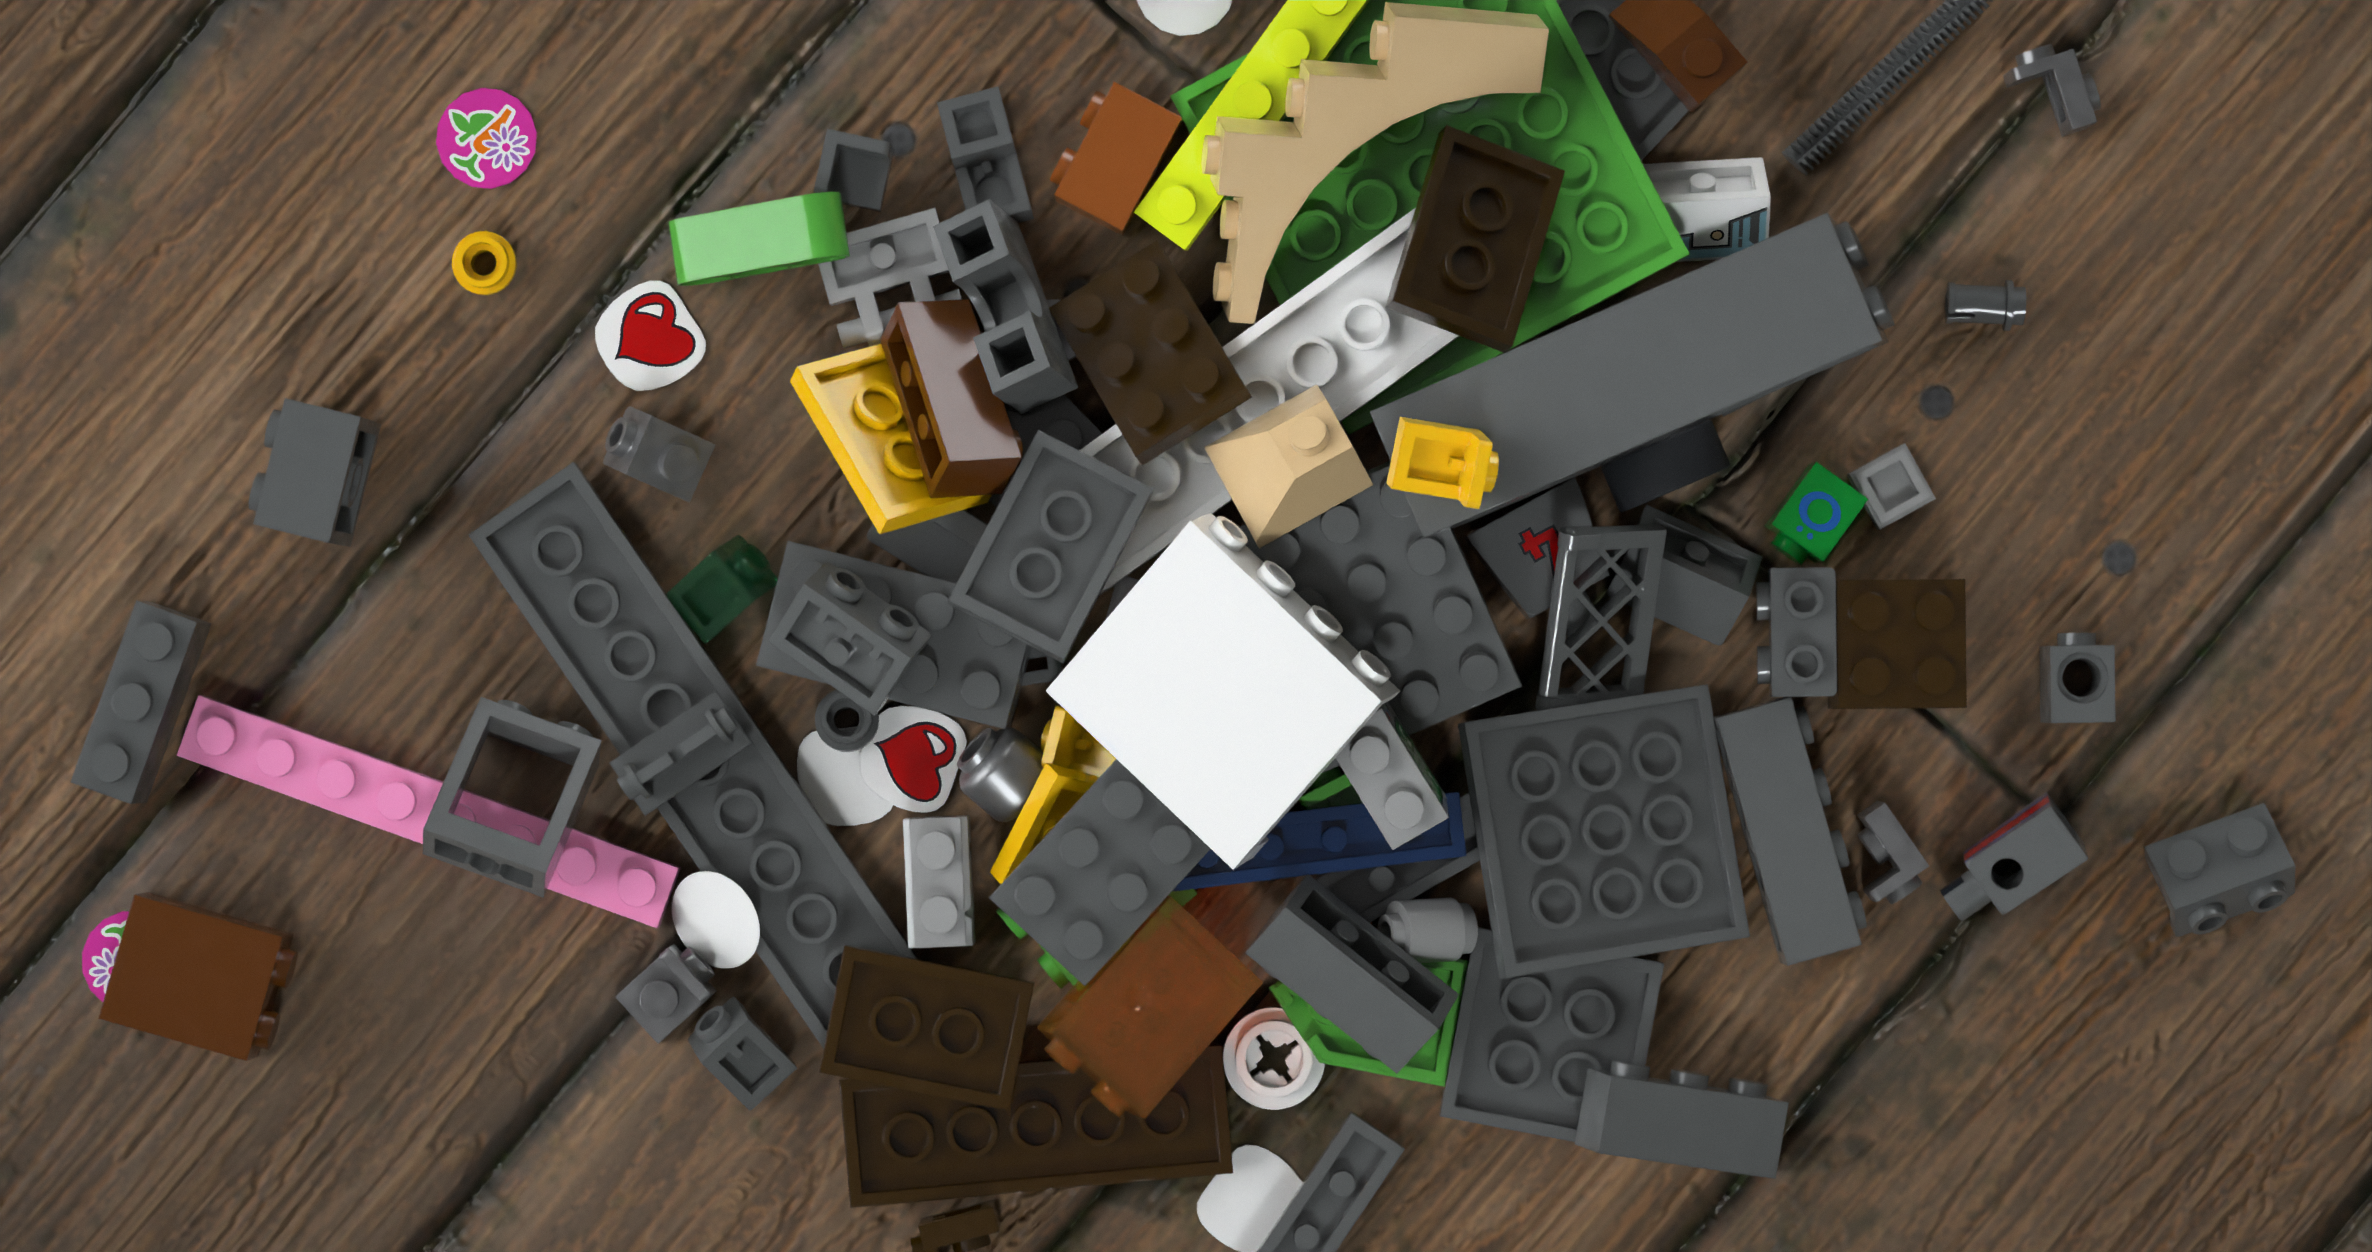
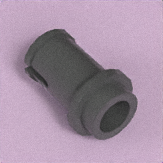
M2005 280L2004 286L1947 283L1945 295L1946 324H1952L1953 322L2002 324L2003 331H2010L2012 325L2024 324L2026 288L2014 287L2012 280Z

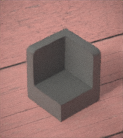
M827 129L814 193L840 192L842 204L881 212L895 151L891 143Z

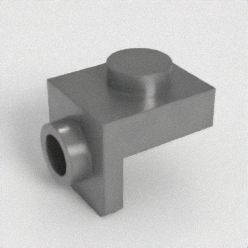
M2052 44L2015 56L2018 67L2009 70L2003 75L2007 88L2042 77L2062 137L2085 130L2097 122L2094 111L2101 108L2099 93L2092 76L2089 73L2082 75L2074 49L2055 54Z
M629 406L623 417L618 418L608 432L605 443L607 453L603 464L690 503L715 448V444Z

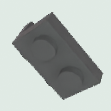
M1831 567L1770 568L1768 570V582H1756L1757 620H1769V646H1757V684H1769L1770 697L1834 696L1837 692L1835 570Z
M2265 803L2144 846L2146 862L2170 910V926L2176 937L2191 932L2199 935L2210 933L2223 926L2229 918L2251 910L2257 913L2273 910L2295 893L2296 866Z

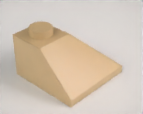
M1317 384L1204 447L1258 548L1265 546L1330 508L1373 486L1353 445Z

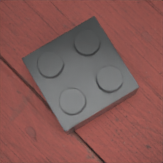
M285 398L282 411L274 409L267 424L264 445L265 447L272 448L266 474L258 472L252 484L249 510L256 511L253 524L326 543L351 547L381 424L363 417Z

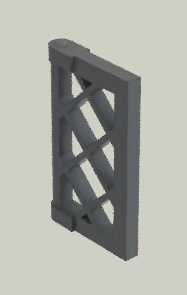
M1661 524L1593 527L1591 525L1569 526L1559 529L1558 552L1542 669L1535 704L1537 711L1643 694L1667 529ZM1641 548L1637 574L1630 579L1616 564V561L1629 549ZM1596 550L1600 557L1574 581L1577 552ZM1611 567L1626 585L1597 611L1582 593ZM1634 597L1629 633L1621 638L1607 621ZM1577 598L1592 616L1565 641L1570 604ZM1602 626L1617 644L1595 665L1588 669L1574 652ZM1625 656L1621 684L1602 685L1599 679ZM1569 657L1584 675L1571 687L1559 688L1562 663Z

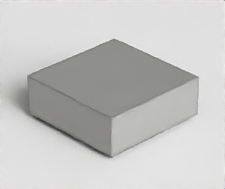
M1905 443L1847 474L1853 488L1868 498L1864 508L1877 530L1886 527L1936 499Z

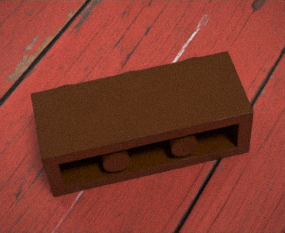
M969 299L898 302L880 339L930 498L1002 494L1014 470L1020 465L1022 460L1023 448L1021 437L1018 431L1011 427L1004 406L1005 402L992 393L973 337L985 331L981 324H977Z

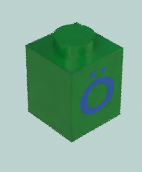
M1818 462L1808 464L1764 525V527L1776 535L1770 544L1799 565H1802L1807 558L1814 563L1824 562L1868 501V498Z

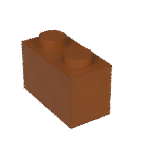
M1113 82L1107 95L1096 91L1079 124L1089 130L1077 152L1069 147L1065 149L1051 175L1050 181L1059 185L1054 194L1056 202L1124 236L1135 215L1133 212L1143 200L1182 126V117Z

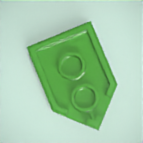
M1458 959L1457 961L1420 963L1456 991L1459 996L1437 1032L1397 1074L1379 1059L1369 1055L1359 1043L1330 1020L1320 1016L1310 1004L1281 981H1277L1268 987L1319 1063L1445 1087L1468 961Z

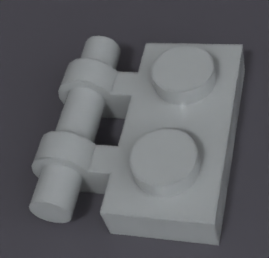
M936 208L848 232L847 239L850 257L818 264L830 305L834 306L855 300L860 317L837 324L843 348L868 342L869 347L881 344L880 339L896 307L879 311L875 297L876 293L911 284L915 302L962 300L959 289L935 296L930 282L931 277L949 273L933 226L940 223Z

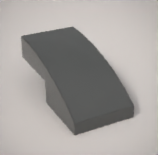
M999 87L937 102L965 210L990 199L1018 221V223L1034 219Z

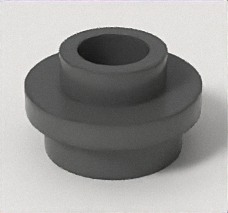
M834 690L827 694L819 703L815 713V726L820 738L827 746L840 752H854L867 746L875 737L879 727V714L877 712L874 716L840 691ZM845 710L856 712L860 718L858 726L850 732H843L835 725L838 714Z

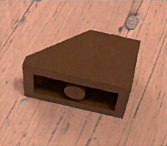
M1625 0L1608 15L1690 113L1738 74L1748 63L1711 18L1691 0Z

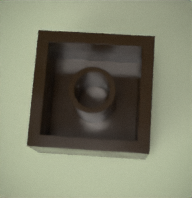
M1965 579L1836 580L1837 692L1834 696H1828V709L1967 708Z

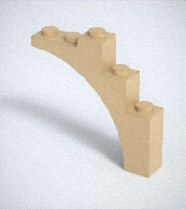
M1385 2L1383 21L1374 20L1370 34V58L1378 60L1377 65L1301 59L1299 78H1289L1286 90V116L1294 117L1293 122L1217 116L1215 136L1205 135L1201 165L1202 173L1210 174V180L1218 195L1234 196L1233 200H1224L1222 204L1220 236L1222 239H1229L1226 263H1216L1213 277L1214 301H1221L1228 321L1255 324L1265 275L1286 228L1313 189L1352 151L1391 125L1440 104L1486 94L1541 93L1549 28L1536 14Z

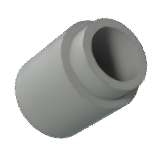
M1452 897L1392 901L1388 905L1385 914L1380 917L1377 926L1381 933L1419 963L1457 961L1462 954H1469L1474 950L1478 937L1477 920L1472 907L1468 903H1458Z

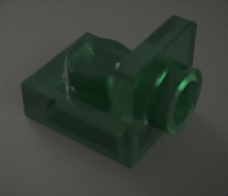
M737 535L712 551L669 590L666 596L682 618L706 644L719 635L755 601L770 592L777 585L778 578L770 570V564L766 556L757 547L748 544L742 536Z

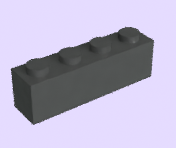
M1782 697L1715 716L1714 723L1718 747L1780 963L1789 966L1862 945L1858 930L1867 927L1866 917L1857 891L1847 893L1840 868L1849 866V858L1840 830L1829 831L1823 806L1831 805L1832 800L1822 768L1812 770L1805 745L1814 743V736L1805 707L1794 708L1791 697Z

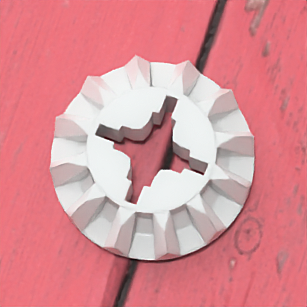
M1266 1007L1245 1015L1227 1036L1223 1052L1224 1071L1233 1090L1246 1102L1263 1109H1285L1305 1100L1318 1086L1325 1064L1318 1062L1284 1010L1277 1007ZM1261 1034L1265 1041L1269 1040L1275 1047H1279L1284 1043L1288 1045L1294 1040L1298 1042L1297 1045L1291 1048L1292 1052L1285 1058L1286 1065L1289 1068L1287 1072L1292 1078L1290 1081L1287 1082L1282 1074L1278 1075L1273 1068L1267 1069L1264 1072L1260 1070L1253 1076L1250 1074L1257 1067L1256 1063L1263 1057L1262 1051L1259 1048L1261 1044L1256 1038L1258 1035Z

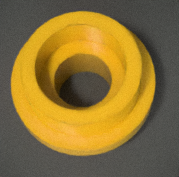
M478 231L464 237L456 246L452 257V269L457 281L466 290L478 295H492L505 289L513 280L517 268L516 255L510 243L502 236L489 231ZM483 252H490L496 258V267L489 275H479L474 268L475 259Z

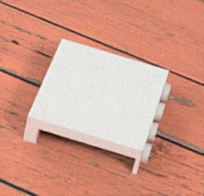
M1212 513L1189 521L1047 688L1046 692L1226 864L1235 869L1252 859L1269 840L1266 837L1381 705L1393 699L1400 690L1388 680L1391 677V673L1381 660L1368 651L1361 650L1358 652L1340 635L1343 632V628L1332 614L1320 606L1313 605L1311 607L1293 590L1295 582L1284 569L1274 562L1268 560L1263 562L1245 545L1248 539L1235 523L1223 516L1216 518Z

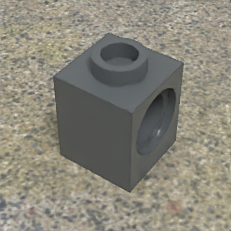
M2057 633V646H2039L2040 723L2116 722L2115 645H2096V633ZM2075 659L2084 662L2089 667L2092 675L2090 687L2080 696H2074L2069 693L2062 679L2065 667Z

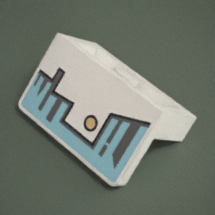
M1763 157L1643 164L1690 255L1677 262L1722 259L1769 238L1771 196Z

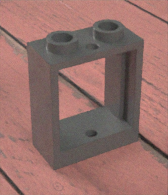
M480 697L423 828L422 854L544 898L599 767L602 740L594 738L587 729L575 723L562 721L555 724L535 717L529 709L517 702L510 700L494 702ZM488 735L573 766L540 845L454 815Z

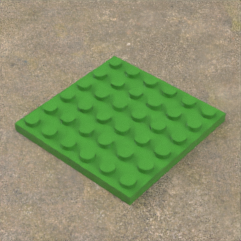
M1370 0L1326 61L1377 65L1378 60L1370 58V34L1374 20L1383 21L1385 2L1536 14L1549 28L1541 93L1486 94L1448 102L1391 125L1352 151L1313 189L1286 228L1265 277L1281 305L1416 208L1438 134L1446 125L1565 171L1513 346L1509 350L1685 258L1690 253L1556 0ZM1248 54L1170 96L1190 134ZM1285 116L1283 121L1293 122L1294 117ZM1227 196L1225 200H1233L1234 196ZM1460 336L1344 419L1342 424L1348 435H1351L1374 422L1370 411L1497 357L1504 352Z

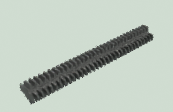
M1945 0L1942 3L1943 6L1940 5L1936 9L1937 11L1934 10L1930 14L1931 17L1928 16L1925 22L1920 23L1919 27H1916L1907 36L1908 38L1905 37L1901 41L1902 44L1899 43L1896 49L1893 48L1890 54H1887L1884 59L1878 62V65L1876 64L1872 70L1860 79L1861 81H1858L1855 86L1849 89V92L1847 91L1843 97L1838 99L1831 106L1832 108L1825 111L1826 113H1823L1820 119L1818 118L1814 124H1811L1802 133L1803 135L1797 137V140H1794L1791 146L1789 145L1785 151H1782L1786 160L1807 176L1806 168H1809L1811 171L1814 169L1811 164L1812 162L1819 165L1820 162L1817 158L1821 157L1824 160L1826 158L1823 154L1824 151L1828 154L1832 153L1829 146L1836 149L1838 147L1835 144L1836 140L1840 144L1844 142L1840 137L1841 135L1848 138L1849 135L1846 131L1850 130L1853 133L1855 131L1852 127L1853 124L1860 127L1861 124L1858 120L1861 119L1865 122L1867 120L1864 117L1865 113L1869 117L1873 115L1869 110L1870 108L1877 111L1876 103H1879L1881 106L1885 104L1881 98L1884 97L1888 101L1890 97L1887 93L1890 92L1892 95L1896 93L1893 90L1894 86L1899 90L1902 88L1899 84L1900 81L1904 84L1907 83L1905 76H1908L1910 79L1914 76L1910 71L1913 70L1917 74L1919 70L1916 66L1919 65L1921 68L1925 66L1922 62L1923 59L1929 63L1931 60L1928 55L1931 54L1933 57L1937 55L1934 49L1940 52L1943 50L1940 47L1941 43L1945 47L1948 45L1945 40L1946 38L1950 41L1954 40L1951 33L1953 32L1958 36L1960 32L1957 28L1960 27L1962 30L1966 28L1963 22L1970 25L1972 22L1969 20V17L1971 16L1974 20L1977 18L1974 13L1975 11L1981 14L1984 12L1980 8L1981 6H1984L1985 9L1989 7L1986 3L1987 0Z

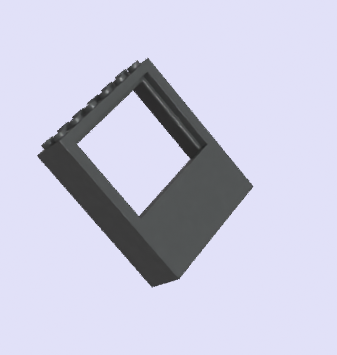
M1825 213L1370 411L1390 461L1400 417L1479 429L1492 441V451L1498 453L1499 467L1495 486L1490 493L1483 492L1479 509L1464 507L1456 499L1404 491L1423 538L1470 523L1888 343L1884 330L1894 326L1895 323L1880 289L1874 284L1865 288L1858 270L1870 265L1855 230L1847 221L1837 224L1828 213Z

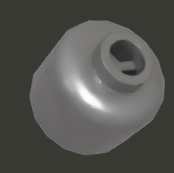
M986 728L968 744L959 757L957 767L962 770L959 778L960 789L995 820L1001 822L1011 821L1019 816L1043 769L1041 766L1043 752L1015 728L999 729L996 732L992 728Z

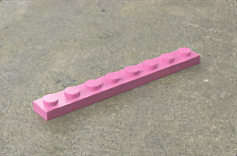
M198 695L176 755L423 844V828L443 785V781L203 695ZM465 789L454 812V815L537 845L541 844L550 822L546 818ZM572 829L547 889L659 928L681 867Z

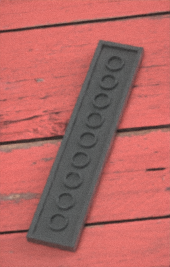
M572 462L468 535L620 755L713 692L717 691L752 744L657 809L700 871L716 872L730 878L749 896L756 909L760 924V938L756 952L824 1049L845 945L919 959V957L912 948H908V942L577 463Z

